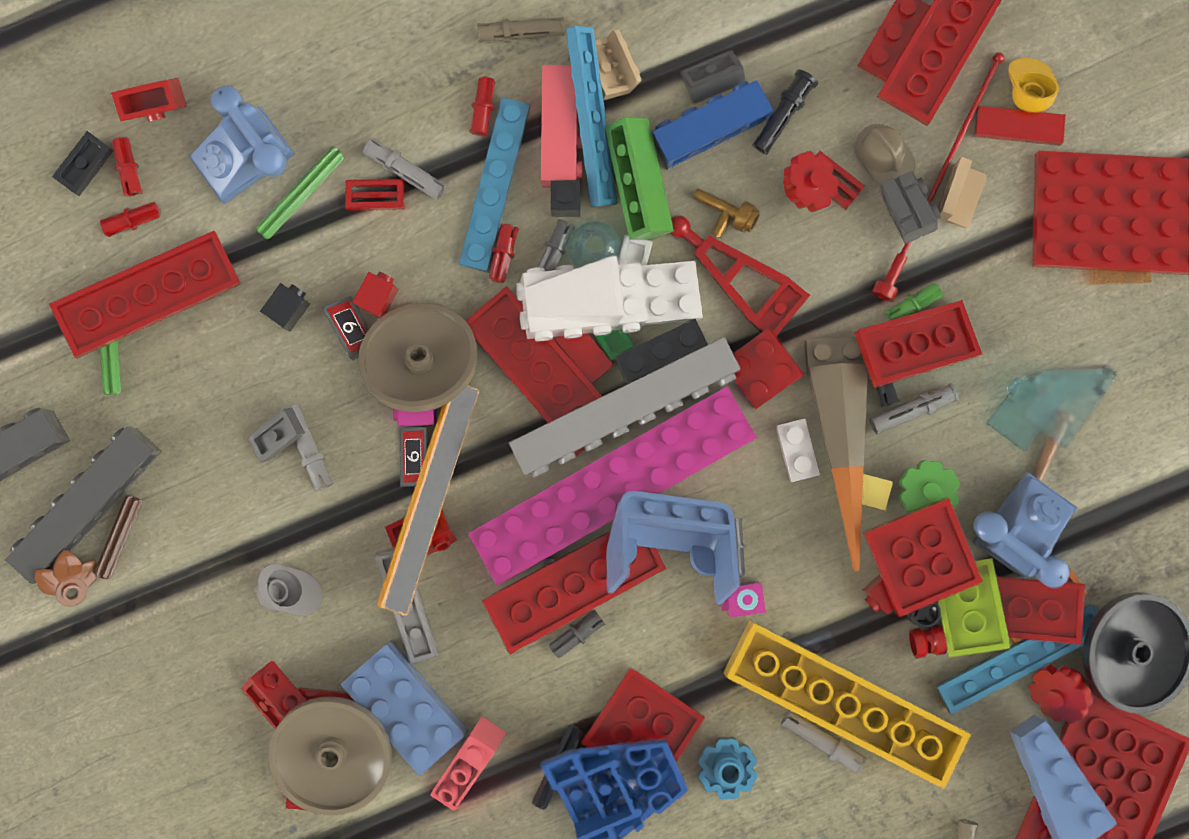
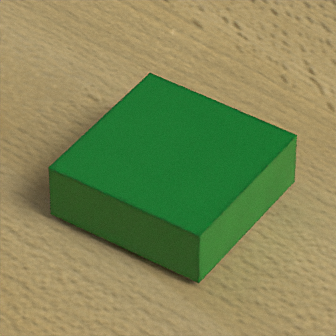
M623 329L612 330L610 334L596 336L602 350L611 362L615 360V356L635 347L628 333H624Z

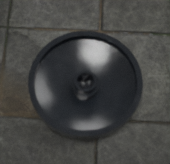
M1144 592L1124 594L1108 602L1093 618L1086 632L1083 644L1084 671L1093 691L1107 704L1130 713L1152 712L1164 707L1175 699L1189 679V621L1184 613L1171 601Z

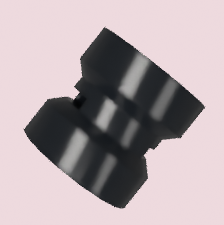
M935 602L905 616L911 623L926 628L932 627L939 621L941 610L938 603Z

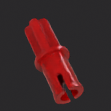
M483 76L478 79L475 102L471 104L474 110L469 132L473 135L488 136L490 114L494 111L492 101L495 88V80L490 77Z
M127 137L115 138L112 141L117 163L115 171L119 173L123 196H136V193L140 195L143 192L137 173L139 165L134 162L130 140Z
M151 202L132 210L125 208L122 213L101 219L100 226L103 233L107 237H111L129 229L137 230V226L158 219L161 212L155 202Z
M501 224L496 248L492 249L494 258L489 279L496 283H504L506 281L510 261L515 257L513 250L519 228L514 227L512 229L513 225Z

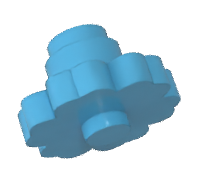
M718 737L715 741V746L705 745L698 757V763L701 767L698 772L699 780L707 792L716 791L718 797L722 800L728 798L737 799L740 795V790L750 791L757 779V773L753 769L757 764L755 755L747 744L739 745L734 737Z

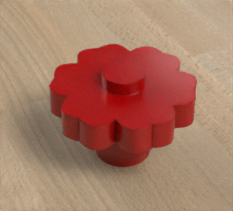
M811 151L792 157L791 165L784 169L785 177L783 184L786 196L791 202L795 203L797 208L803 209L807 207L811 213L829 207L831 205V198L838 193V179L832 174L833 165L827 161L824 155L815 157Z
M1047 664L1033 675L1034 681L1029 686L1031 699L1041 705V712L1056 722L1064 719L1070 724H1074L1086 716L1088 707L1093 702V699L1090 695L1091 690L1085 684V679L1079 671L1069 669L1067 666H1061L1057 669L1055 666Z

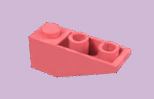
M482 716L434 787L430 796L455 811L496 752L507 732Z

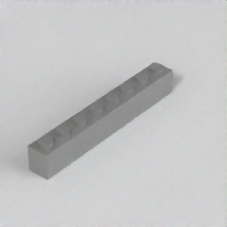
M724 337L510 442L509 445L524 475L531 473L533 478L549 471L547 465L558 460L560 465L576 457L575 451L585 447L588 452L602 445L601 438L612 434L613 438L619 437L629 432L628 425L638 421L641 426L655 419L654 412L665 408L669 412L682 406L681 399L689 395L696 399L710 392L707 386L718 382L722 386L735 380L736 376L734 373L738 372L740 367Z

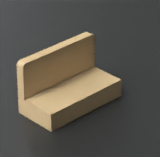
M961 157L953 164L938 210L941 216L940 220L968 228L987 175L971 169L972 160Z

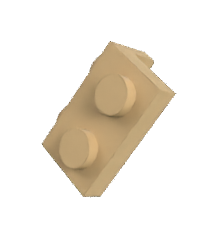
M615 29L606 38L595 40L603 100L629 94L641 82L639 69L634 64L627 42L623 39L620 30Z

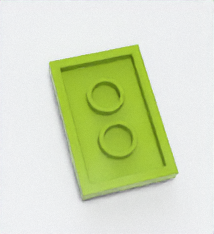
M992 558L975 561L983 580L982 583L938 601L949 657L1011 648Z

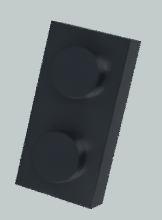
M86 131L52 177L74 194L80 196L114 150Z

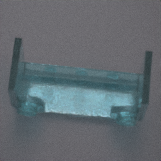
M1107 365L1047 368L1044 371L1026 375L1021 379L1016 377L1006 389L1008 395L988 420L987 424L1023 451L1029 448L1040 431L1044 432L1062 447H1066L1117 376V372Z

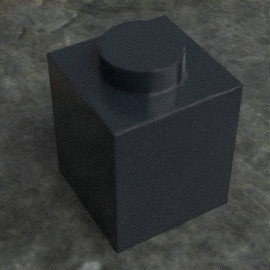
M551 180L552 217H581L580 180Z
M280 283L260 312L282 328L291 332L310 303L303 299L306 293L291 284L288 288Z

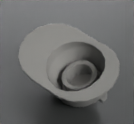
M280 564L266 566L260 572L258 584L253 590V593L257 595L259 603L265 609L297 616H307L314 613L320 607L323 600L322 588L312 575Z

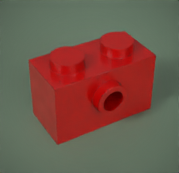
M179 78L111 92L120 122L144 116L147 117L148 122L165 118L164 112L187 107Z

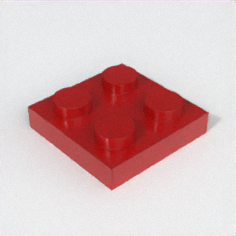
M770 327L733 353L740 367V370L734 373L736 376L734 381L755 409L762 406L804 375Z

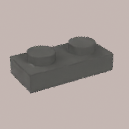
M286 408L251 434L248 439L260 463L271 460L304 435L305 432L293 408Z

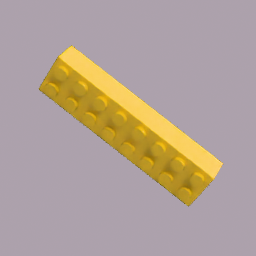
M749 620L723 672L726 678L945 789L971 735L941 717Z

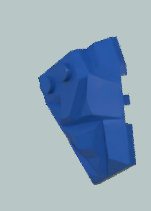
M666 739L569 750L541 762V767L552 790H558L574 823L577 839H622L633 829L637 832L645 827L644 820L654 812L657 814L662 813L688 791Z

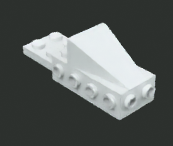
M610 256L574 269L573 265L559 266L553 271H545L544 268H531L527 270V273L522 274L520 283H516L518 301H522L524 311L520 312L521 329H526L527 339L535 338V341L551 340L554 336L577 338L585 333H594L596 336L610 334L612 330L623 329L624 333L640 331V328L645 325L686 322L693 319L697 321L703 318L695 261L641 266L640 263L632 264L631 260L617 261V256Z

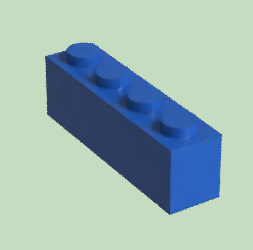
M758 80L750 84L748 81L742 82L732 89V93L724 97L722 94H718L710 98L706 102L707 105L699 109L696 107L689 108L681 114V118L673 122L668 119L659 123L655 127L656 130L653 131L652 136L654 145L666 169L668 170L769 120L773 109Z

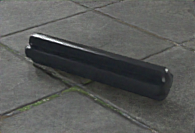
M570 724L554 757L566 751L575 750L583 735V730ZM544 775L532 800V804L542 810L547 808L555 790H552L546 775Z

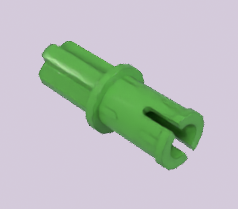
M931 283L913 295H906L905 300L887 309L885 314L890 321L922 312V309L942 298L943 292L938 284Z

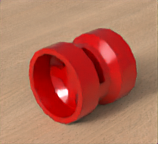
M934 625L929 627L928 630H921L920 628L909 630L910 647L915 659L925 658L927 654L931 653L937 656L947 653L946 637L941 625Z

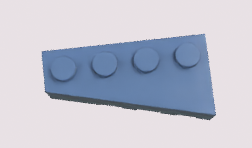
M1033 715L1010 731L1051 839H1096L1117 825L1046 720Z

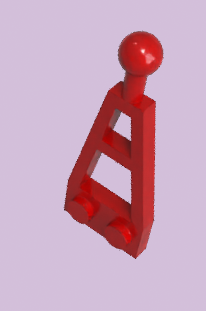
M676 215L671 218L674 231L669 234L674 238H684L697 249L694 252L696 259L747 321L761 333L770 327L777 336L809 298L810 294L786 275L710 235L704 240L690 229V222L686 217ZM710 248L736 261L725 275L719 271L706 255ZM744 266L780 285L757 314L754 313L730 284Z

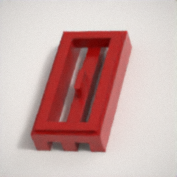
M819 151L816 156L824 155L827 161L833 165V173L855 189L853 191L838 179L837 188L849 196V198L846 200L837 193L831 199L846 210L865 185L822 151Z
M403 179L345 180V208L347 211L405 210V181ZM397 187V192H352V188ZM352 199H397V202H352Z

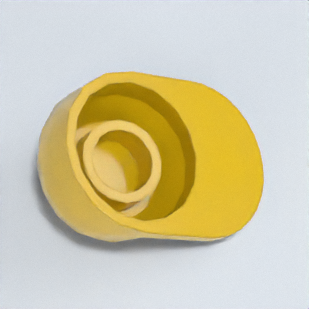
M1018 58L1013 60L1008 67V74L1013 84V102L1017 107L1027 112L1036 113L1049 109L1053 105L1059 91L1058 82L1051 68L1044 62L1034 58Z

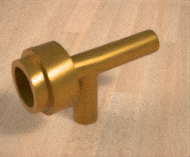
M699 188L693 196V199L721 212L711 234L722 238L731 218H734V229L743 233L745 231L750 233L760 216V211L756 210L757 207L747 201L739 208Z

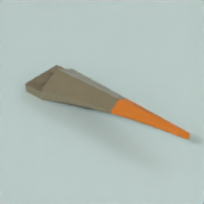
M856 337L806 339L804 341L806 369L829 457L853 570L858 572L860 565L868 370Z

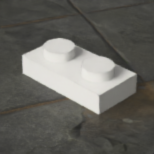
M801 419L775 426L789 481L795 482L819 476L820 473L806 420Z

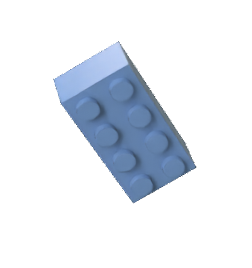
M392 640L340 684L356 703L368 709L378 718L388 734L390 743L419 776L459 742L469 730L413 664H410L407 657Z

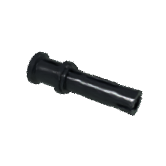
M798 69L794 74L795 79L789 88L781 93L779 106L752 144L759 152L766 155L769 153L796 110L804 107V100L811 89H815L818 86L817 79L808 72Z

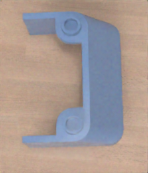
M629 491L623 495L617 505L607 545V592L614 593L629 575V564L633 562L637 555V546L690 552L691 564L695 571L701 575L714 576L715 604L721 605L740 587L735 520L733 511L728 505L722 502L639 491Z

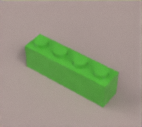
M623 117L605 126L629 240H652L673 232L649 119Z

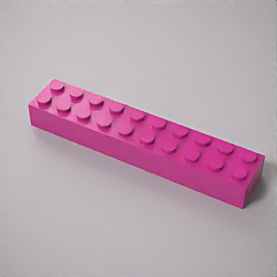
M727 386L471 531L468 535L498 586L614 520L618 502L625 493L639 491L659 494L757 437Z

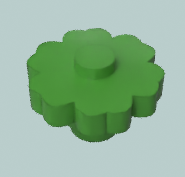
M922 460L918 463L917 468H907L899 480V485L904 490L900 492L898 497L901 503H903L904 509L908 512H912L945 497L950 499L953 509H955V506L960 501L959 495L955 492L960 487L959 479L956 477L953 469H943V465L939 461Z

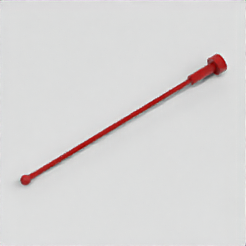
M1001 52L993 55V64L927 197L929 204L932 202L998 65L1005 59L1004 54ZM912 242L904 244L901 253L896 254L884 281L876 282L872 290L874 296L887 302L894 301L898 292L894 285L908 258L906 254Z

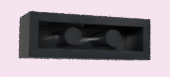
M693 319L615 356V362L626 385L707 346L708 343L696 319Z

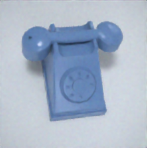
M229 85L217 88L211 97L213 108L224 118L198 148L188 155L224 204L264 176L276 177L281 175L286 168V161L295 155L260 106L255 107L248 102L244 103L243 96L234 87Z
M1026 472L996 512L985 511L976 516L973 528L977 537L973 543L1020 577H1032L1036 574L1037 579L1050 588H1057L1067 581L1070 570L1065 561L1056 556H1050V553L1069 519L1077 510V507L1036 477Z

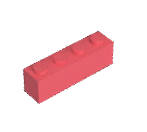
M542 65V187H551V180L582 179V161H577V150H583L580 132H577L579 118L575 104L576 96L571 75V65Z

